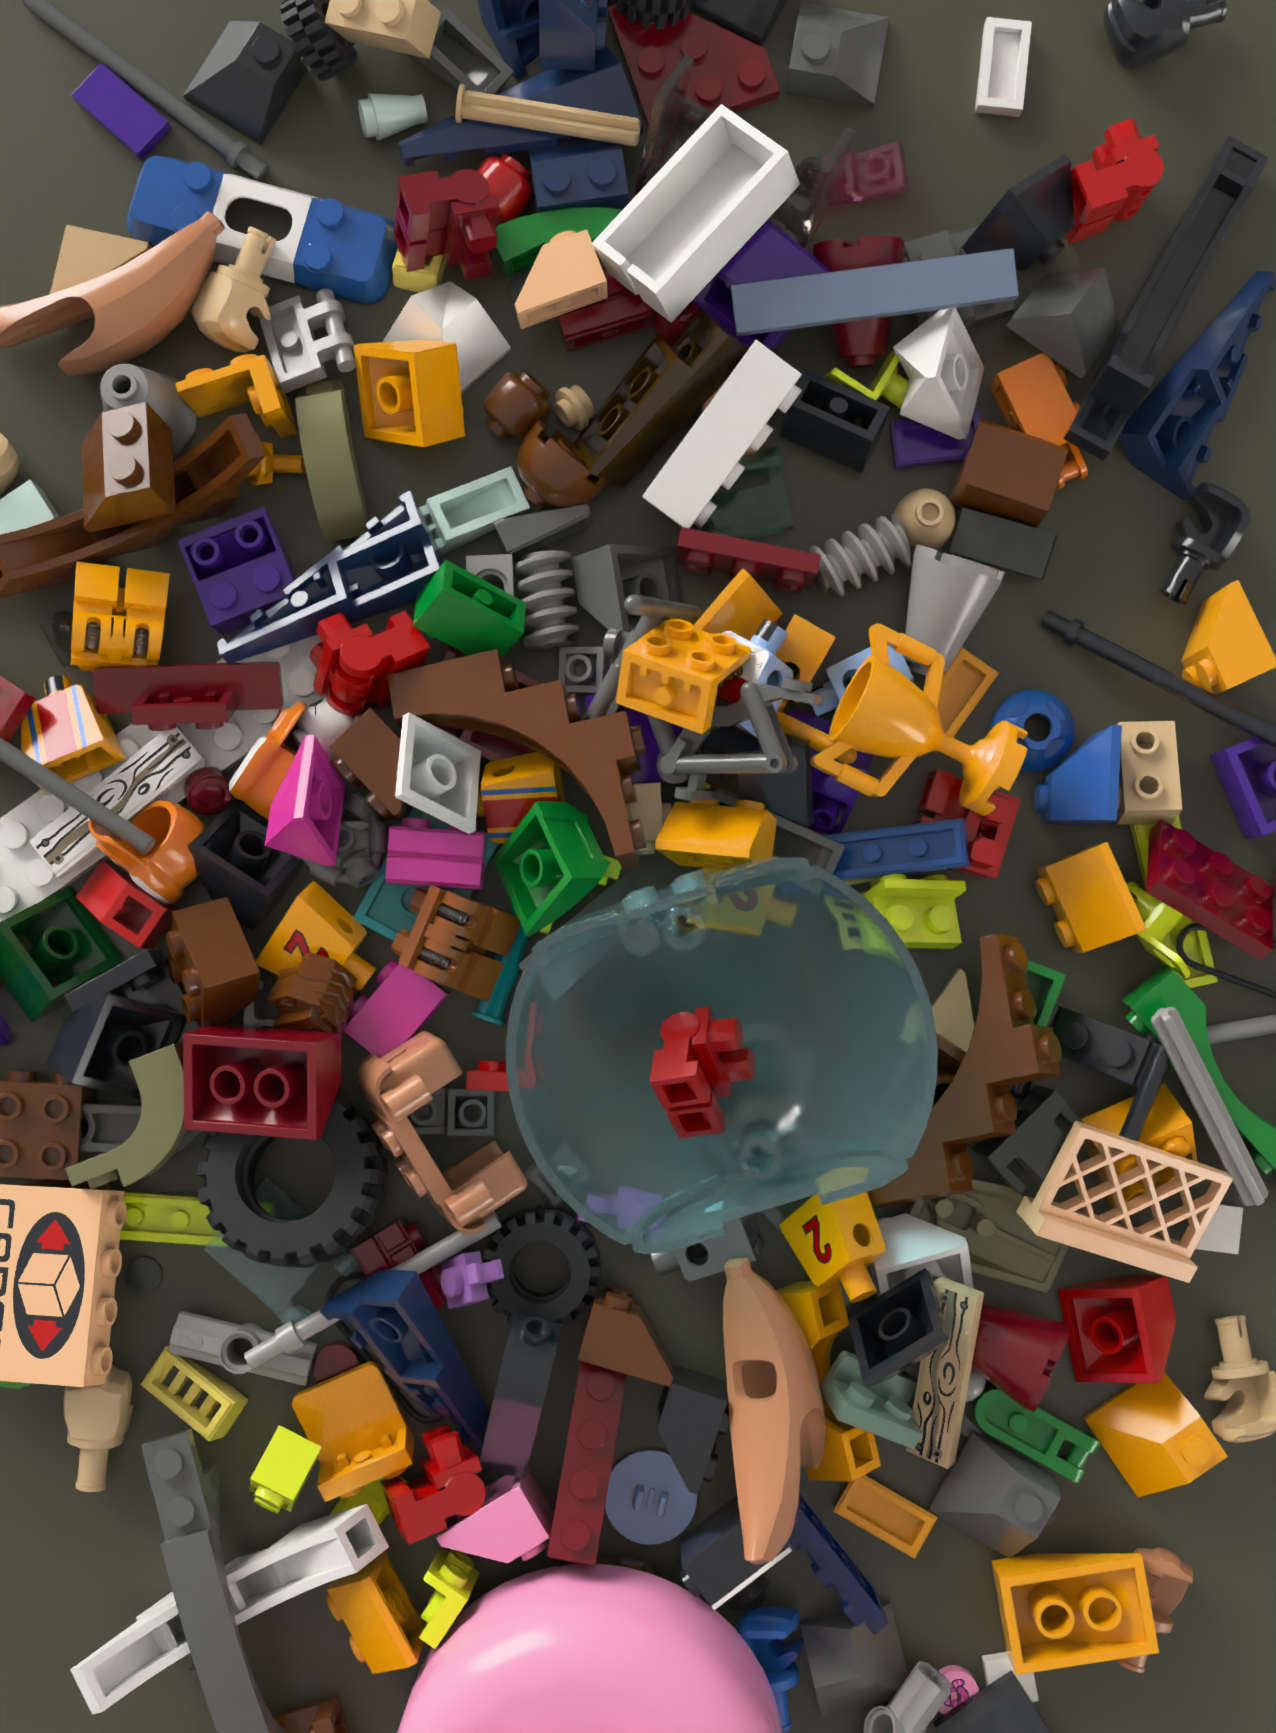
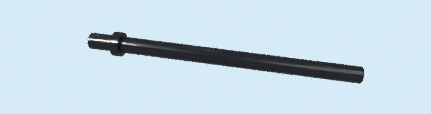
M1051 610L1044 616L1041 627L1063 637L1062 642L1070 647L1076 644L1276 748L1275 725L1084 628L1085 622L1077 618L1070 621Z

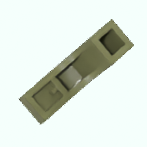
M319 380L298 388L299 397L295 398L307 478L320 529L326 543L361 536L367 531L365 524L369 522L368 506L353 449L348 397L344 380Z
M183 1042L169 1045L129 1061L141 1095L142 1108L138 1125L132 1135L119 1147L65 1168L71 1186L87 1181L90 1189L96 1188L118 1179L115 1172L117 1169L123 1187L157 1171L177 1152L189 1130L184 1129Z

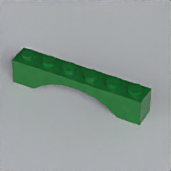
M1163 964L1122 999L1124 1004L1131 1010L1125 1018L1143 1038L1151 1033L1162 1045L1151 1023V1017L1160 1008L1174 1007L1178 1010L1241 1138L1244 1137L1254 1148L1249 1153L1253 1162L1267 1176L1273 1171L1276 1173V1124L1268 1122L1250 1111L1238 1100L1224 1081L1210 1047L1206 1028V1005L1172 968ZM1170 1063L1169 1067L1176 1072L1172 1063Z

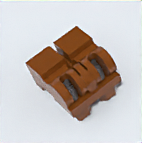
M430 885L429 889H415L409 903L411 911L418 914L412 931L403 928L397 932L391 946L392 951L400 956L398 964L437 983L488 1002L504 963L485 955L486 950L508 956L521 925L518 916L480 900L477 901Z

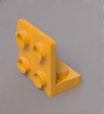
M241 355L234 358L229 366L214 371L210 368L198 369L187 374L186 380L175 384L178 394L198 417L210 415L251 401L255 413L260 414L265 427L272 425L280 438L298 433L286 393L279 386L275 371L265 355Z
M682 619L665 620L658 627L652 629L623 650L616 703L703 734L711 728L718 683L750 658L751 648L737 643L736 639L732 636L719 633L710 634L695 629L690 622Z

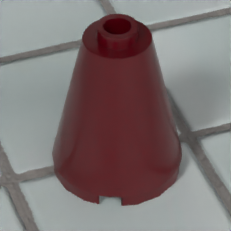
M861 236L856 241L843 242V238L813 244V256L831 270L830 272L902 263L905 251L904 239L902 240L901 237ZM892 316L831 324L839 358L849 359V367L876 365V357L884 356L886 353Z
M982 1303L972 1368L1020 1407L1034 1413L1051 1380L1050 1377L1055 1365L1059 1362L1070 1335L1071 1327L1060 1321Z

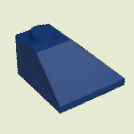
M1111 725L1091 735L1043 777L1042 785L1037 784L1034 794L1035 812H1041L1040 823L1096 827L1117 820L1122 725Z

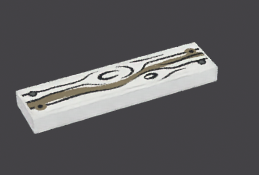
M177 725L172 730L162 731L89 791L87 795L131 822L136 814L149 804L156 802L206 759ZM72 807L29 841L31 846L58 878H64L99 849L96 846V839L88 827L90 819Z

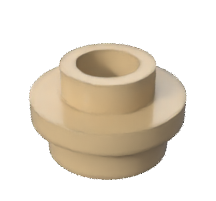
M573 385L569 389L562 387L556 391L554 411L562 424L568 428L572 426L579 431L585 429L589 425V420L595 416L594 406L585 391L577 385Z

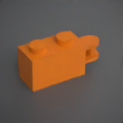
M1042 352L997 373L989 388L1008 428L1068 448L1067 461L1064 462L1056 490H1060L1065 487L1066 481L1075 477L1081 480L1088 476L1087 466L1078 447L1063 439L1080 405L1077 402L1072 403L1065 388L1067 386V378L1062 366L1056 361L1053 362L1051 357Z

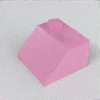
M527 1468L525 1479L505 1474L485 1487V1500L480 1509L471 1515L461 1516L455 1514L445 1518L447 1529L438 1532L436 1537L441 1547L504 1563H509L519 1556L525 1561L540 1553L547 1546L546 1540L550 1538L554 1510L530 1469Z

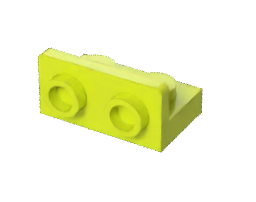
M890 874L881 877L878 884L863 894L871 948L953 949L961 944L955 898L967 891L965 881L948 880V877L945 875H932L921 880L907 879L905 874Z
M444 1547L439 1549L423 1578L426 1583L436 1590L420 1616L427 1623L419 1638L434 1649H436L468 1601L480 1572L474 1569L475 1564L470 1557L461 1551L453 1549L448 1551Z

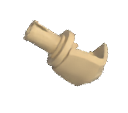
M113 1364L106 1376V1384L88 1387L65 1386L63 1416L68 1430L67 1442L80 1449L78 1477L75 1488L84 1492H98L106 1488L109 1449L124 1443V1434L128 1431L132 1417L133 1405H130L132 1380L129 1372L121 1370Z

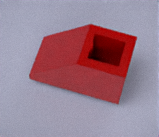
M101 859L76 895V898L101 923L142 949H154L172 923V911L178 910L170 904L162 903L147 893L131 877L104 859Z

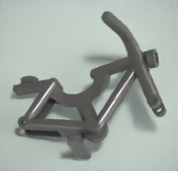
M641 595L628 596L624 601L625 610L630 614L640 615L641 618L636 628L632 629L631 632L613 628L606 632L603 640V653L607 657L616 658V660L611 664L587 712L581 715L582 721L616 713L620 707L616 703L624 649L652 629L658 627L661 619H682L695 624L703 615L702 610L697 606ZM783 678L782 687L758 682H746L741 686V697L738 702L729 706H714L711 728L705 733L700 734L684 728L677 739L671 723L647 715L661 751L656 763L657 772L667 783L680 784L689 780L688 787H676L674 795L675 798L689 801L713 800L715 790L704 788L707 774L793 773L797 769L798 761L792 755L772 703L781 699H789L821 705L822 695L811 693L813 683ZM749 719L763 751V754L696 755L714 726H734ZM786 759H788L789 762H790V765H789L788 768H786V767H787V760H786Z

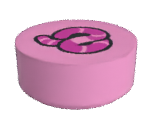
M949 1665L939 1670L952 1685L950 1689L951 1694L939 1709V1712L943 1715L979 1692L975 1678L964 1667Z

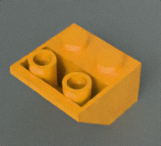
M1165 1083L1161 1084L1138 1142L1198 1162L1192 1122ZM1135 1096L1084 1117L1081 1120L1087 1125L1119 1135ZM1085 1138L1084 1144L1089 1157L1092 1158L1100 1154L1097 1142ZM1129 1154L1113 1162L1117 1176L1138 1167L1134 1154ZM1104 1166L1095 1170L1101 1184L1108 1181ZM1170 1166L1151 1175L1155 1188L1176 1179L1173 1167ZM1142 1179L1121 1189L1125 1203L1146 1193ZM1113 1194L1107 1195L1111 1208H1115L1116 1203Z

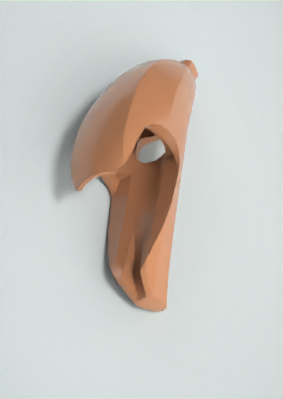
M207 211L199 220L184 227L137 258L109 273L53 294L21 303L0 306V347L16 346L95 317L94 330L90 338L59 361L58 366L65 374L70 377L104 372L115 365L126 364L143 355L162 342L191 311L193 303L209 276L215 259L216 239L225 230L224 224L217 216Z
M749 1258L729 1259L724 1265L727 1282L723 1298V1333L729 1421L743 1535L744 1558L752 1564L759 1565L773 1561L791 1537L799 1501L800 1467L818 1468L821 1462L826 1438L825 1412L815 1363L805 1334L790 1306L766 1279L752 1271Z

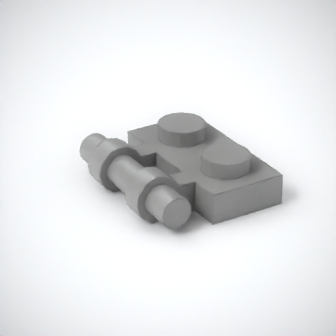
M322 289L317 292L316 299L318 304L306 308L301 297L298 295L268 307L271 315L270 320L259 318L276 378L284 393L326 378L327 375L323 362L328 360H336L338 369L341 372H350L356 367L353 356V345L355 344L352 336L345 331L343 324L346 319L342 304L335 299L331 289ZM320 327L326 328L328 336L316 340L313 330Z

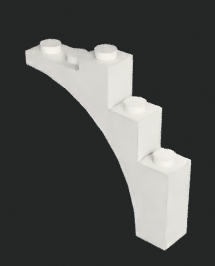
M368 1504L300 1524L268 1549L237 1557L227 1564L225 1572L236 1625L303 1592L357 1573L389 1548ZM173 1591L137 1616V1621L70 1669L92 1714L105 1711L142 1683L190 1653Z

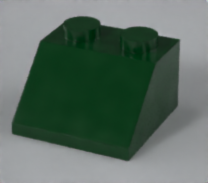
M71 886L0 922V980L31 1023L68 1003L64 995L124 961L87 908L76 898V893Z

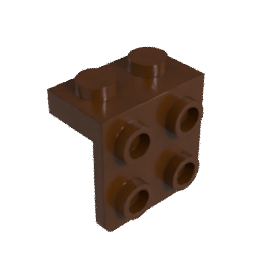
M8 1070L7 1078L0 1079V1177L69 1180L65 1168L80 1163L83 1106L86 1103L97 1101V1089L70 1083L57 1072L54 1073V1080L37 1079V1071Z

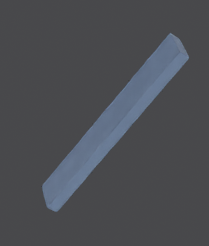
M1013 248L731 285L730 289L736 336L1016 300L1019 296Z

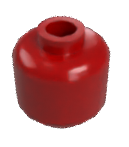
M503 154L500 158L495 156L487 157L479 166L477 172L481 173L488 181V196L496 195L500 205L497 222L503 224L518 218L532 199L533 188L530 184L532 175L525 167L507 154Z

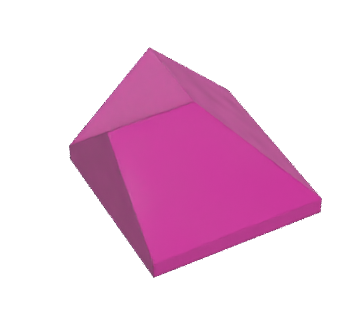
M315 735L305 736L271 803L265 846L321 865L335 866L346 784Z

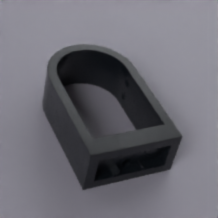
M515 1313L480 1456L481 1468L525 1479L562 1324L547 1321L537 1316L531 1317Z

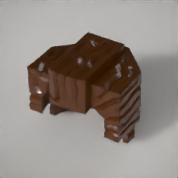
M311 952L305 953L298 966L281 969L280 975L277 978L278 981L275 982L266 1000L272 1006L276 1005V1009L280 1011L273 1026L279 1029L341 1033L342 1036L349 1016H351L353 1011L354 997L357 993V978L336 960Z

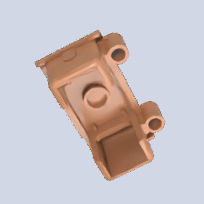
M423 1031L381 1058L374 1054L365 1057L357 1070V1083L372 1107L370 1110L377 1122L370 1126L385 1149L388 1148L395 1158L399 1156L401 1159L394 1165L409 1188L412 1187L419 1198L425 1195L433 1208L458 1231L466 1234L479 1233L487 1227L481 1219L523 1192L527 1187V1179L510 1150L503 1154L495 1140L485 1143L442 1173L439 1171L407 1116L433 1100L432 1093L460 1076L463 1071L446 1043L435 1035Z

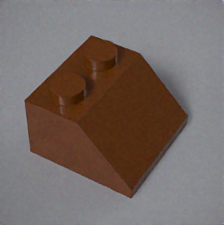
M147 402L102 412L81 444L84 529L89 533L176 513L172 430Z
M608 1284L606 1290L597 1288L580 1340L577 1360L671 1387L673 1380L672 1359L641 1301L632 1299L634 1292L620 1286Z

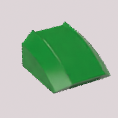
M536 801L492 859L527 937L543 929L576 905L603 878L610 864L604 858L587 822L589 817L568 802Z

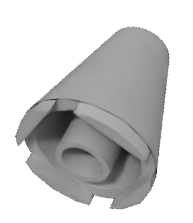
M131 364L115 365L104 374L100 385L104 412L147 402L172 430L173 458L184 450V445L188 442L191 435L193 437L197 428V415L178 394L175 384L179 381L175 378Z
M916 544L912 561L905 634L942 654L945 658L943 671L947 672L1002 583L1005 572ZM903 655L904 659L911 661L909 667L911 671L926 675V666Z

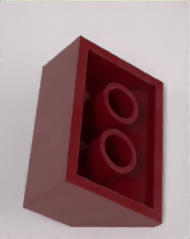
M213 1024L184 1033V1129L308 1140L320 1139L341 1083V1033Z

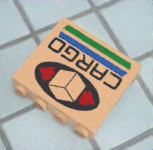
M0 1184V1381L73 1387L106 1384V1376L111 1369L113 1354L109 1345L111 1326L114 1324L117 1316V1302L114 1298L115 1283L122 1266V1255L119 1250L120 1231L125 1224L127 1215L126 1205L123 1201L124 1191Z

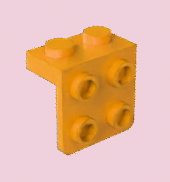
M376 1362L364 1363L294 1395L292 1408L308 1440L321 1446L318 1456L320 1470L317 1487L325 1502L338 1496L340 1498L351 1497L362 1490L366 1484L382 1477L384 1479L394 1478L403 1473L409 1465L413 1464L414 1436L380 1366Z

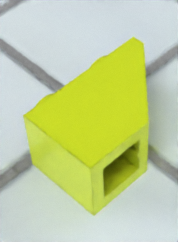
M279 1425L250 1478L249 1491L254 1493L255 1496L253 1502L274 1514H279L281 1508L291 1512L320 1454L321 1446Z

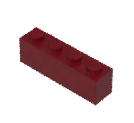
M580 1362L546 1558L595 1566L627 1374L587 1362Z

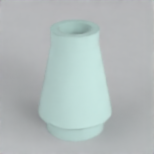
M368 93V98L358 100L359 117L365 138L376 137L377 141L415 125L427 123V110L422 94L410 96Z

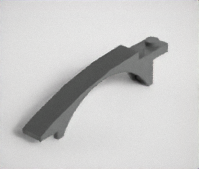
M192 1429L148 1441L141 1445L165 1539L160 1548L183 1631L217 1733H286V1730L272 1716L259 1692L236 1625L222 1551L219 1513L221 1478L218 1467L216 1465L202 1469Z

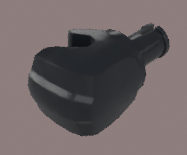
M1113 0L1104 10V27L1118 62L1127 68H1135L1154 62L1173 53L1178 47L1184 46L1191 29L1223 22L1227 15L1226 1L1223 0L1216 3L1218 0H1143L1141 3L1138 0Z
M1200 483L1193 491L1189 500V504L1196 511L1202 523V532L1200 533L1189 518L1176 522L1178 536H1175L1170 547L1179 558L1159 592L1164 597H1168L1169 594L1172 595L1170 600L1178 604H1187L1188 597L1203 570H1219L1251 522L1250 512L1246 504L1231 492L1213 483Z

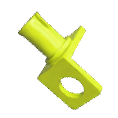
M895 351L887 356L869 388H866L837 368L831 369L824 375V378L837 384L841 383L871 399L877 400L882 396L900 409L909 381L897 373L898 367L896 366L899 363V359Z
M1128 882V889L1147 930L1136 934L1146 951L1186 979L1191 973L1183 959L1161 943L1185 915L1160 902L1141 889L1135 882Z

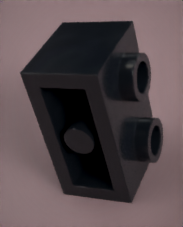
M805 370L797 385L802 391L784 414L779 436L862 473L880 439L890 407Z

